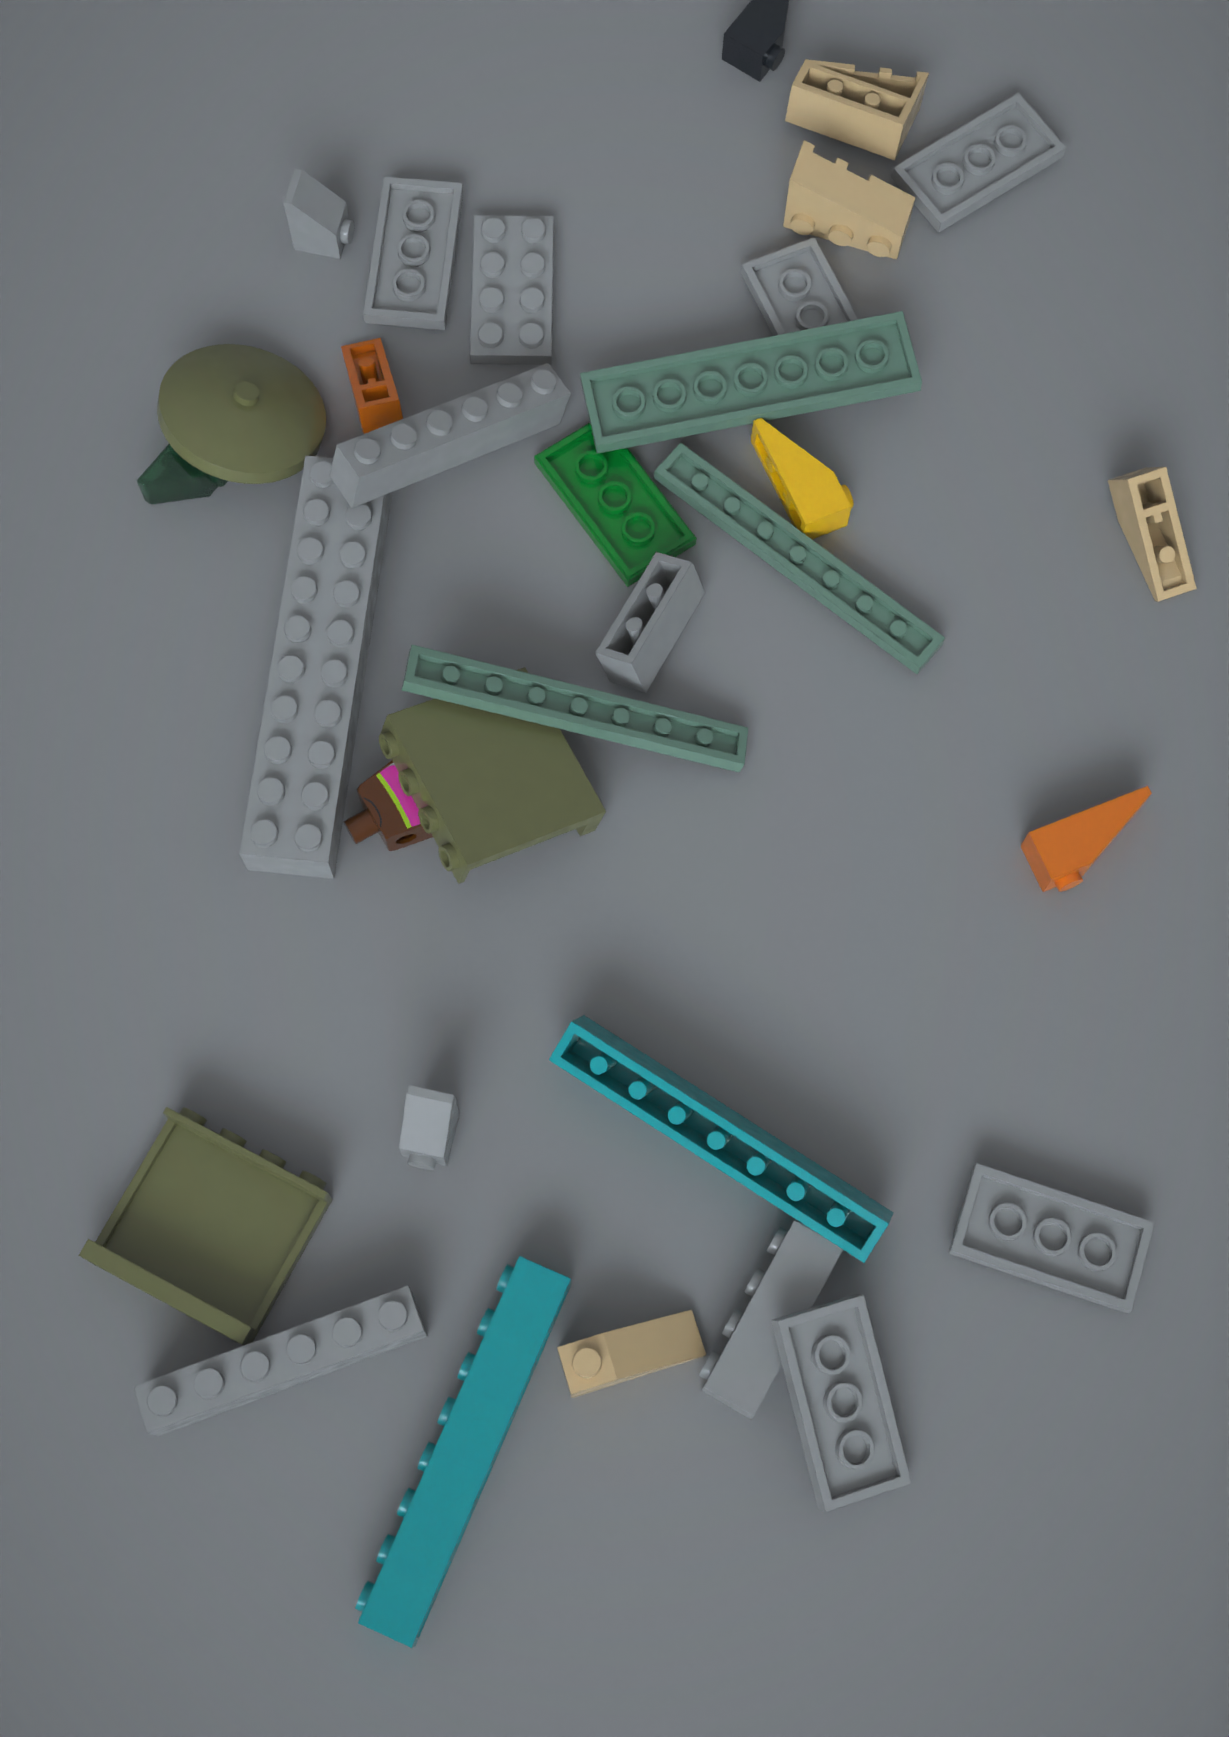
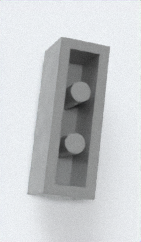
M658 552L655 553L595 652L610 682L644 693L647 692L705 594L693 562Z

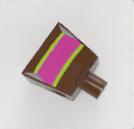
M390 761L357 788L360 802L365 810L343 821L355 844L379 833L387 849L395 851L433 837L431 833L428 834L423 829L418 816L419 809L412 796H407L403 792L399 782V772L393 761Z

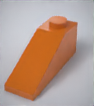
M381 338L341 346L363 434L402 420L403 415L399 397Z
M1149 787L1140 788L1028 832L1021 844V849L1042 892L1057 887L1059 892H1063L1083 882V875L1152 794Z

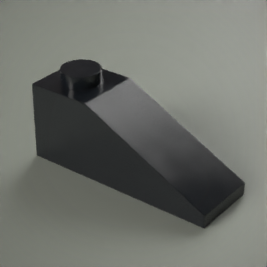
M751 0L724 33L722 60L759 82L770 69L772 71L776 70L785 54V49L782 47L789 0Z

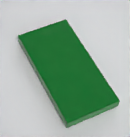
M590 423L534 456L535 465L627 587L640 580L656 552L677 557L696 545L697 538L628 448L596 453Z

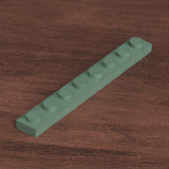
M681 442L654 471V479L915 674H918L943 645L944 636Z
M411 645L402 691L735 772H740L745 765L748 727Z

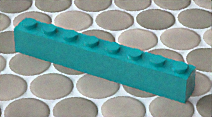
M585 1015L571 1021L549 1058V1061L863 1263H865L890 1223L894 1212Z
M519 1256L515 1267L509 1264L506 1265L496 1288L497 1291L503 1293L496 1310L487 1308L477 1330V1334L483 1337L476 1355L468 1352L459 1370L457 1379L464 1381L456 1399L450 1396L447 1398L437 1423L444 1426L437 1444L428 1442L418 1463L417 1469L424 1472L416 1490L409 1487L400 1503L397 1515L404 1519L396 1537L388 1534L378 1553L376 1562L383 1565L375 1584L367 1581L359 1596L355 1609L361 1611L362 1614L358 1624L410 1648L416 1646L572 1285L571 1278Z

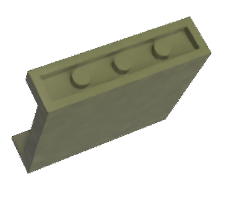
M525 667L518 669V671L528 673ZM432 699L386 716L379 735L380 748L387 759H392L399 772L398 777L403 792L407 796H412L419 809L418 816L423 829L434 837L439 847L438 853L442 865L447 871H452L458 884L465 882L469 871L574 829L577 830L580 836L596 830L606 813L564 735L558 728L439 699Z
M166 1107L163 1114L168 1120L97 1240L94 1242L88 1239L78 1256L242 1346L250 1344L257 1336L333 1199L328 1192L324 1191L327 1183L313 1174L302 1170L298 1177L283 1169L287 1162L277 1155L262 1149L258 1156L243 1148L247 1141L239 1135L225 1128H222L221 1132L217 1134L204 1127L207 1120L194 1111L183 1107L180 1113H177Z

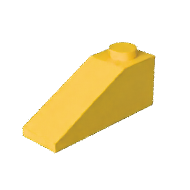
M762 418L754 420L751 443L792 525L811 539L846 527L851 508L854 506L849 488L845 484L840 485L835 473L772 425Z

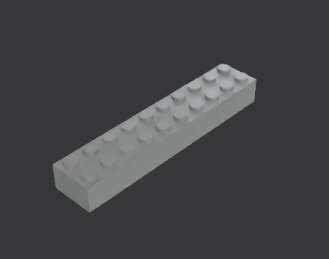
M305 456L239 854L247 870L334 879L393 492L351 508L330 478L333 458Z

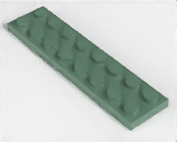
M903 311L580 373L582 390L597 454L753 424V421L759 418L768 421L921 391L922 379Z

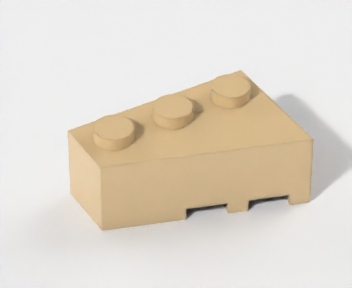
M805 59L791 86L785 121L895 161L920 110L929 73L917 71L916 77L892 75V69L881 67L879 68V73L855 71L854 64Z
M804 140L789 181L783 227L792 229L800 235L816 236L830 240L839 246H851L868 251L877 257H889L897 260L911 219L915 197L873 175H870L868 180L848 171V162L837 157L833 163L813 153L815 145Z

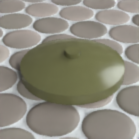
M218 344L199 348L178 359L168 369L160 385L157 416L164 437L185 461L211 476L244 484H264L280 481L303 470L305 456H316L322 444L326 428V411L317 388L299 368L269 351L239 344Z

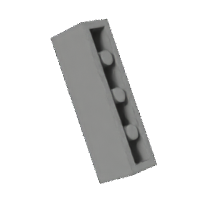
M795 1220L788 1231L779 1227L766 1251L774 1255L773 1260L766 1272L759 1268L756 1269L744 1292L752 1297L744 1313L735 1309L722 1332L723 1335L730 1338L721 1355L712 1350L699 1374L700 1377L707 1380L701 1391L747 1418L752 1419L782 1365L771 1320L813 1307L843 1249Z

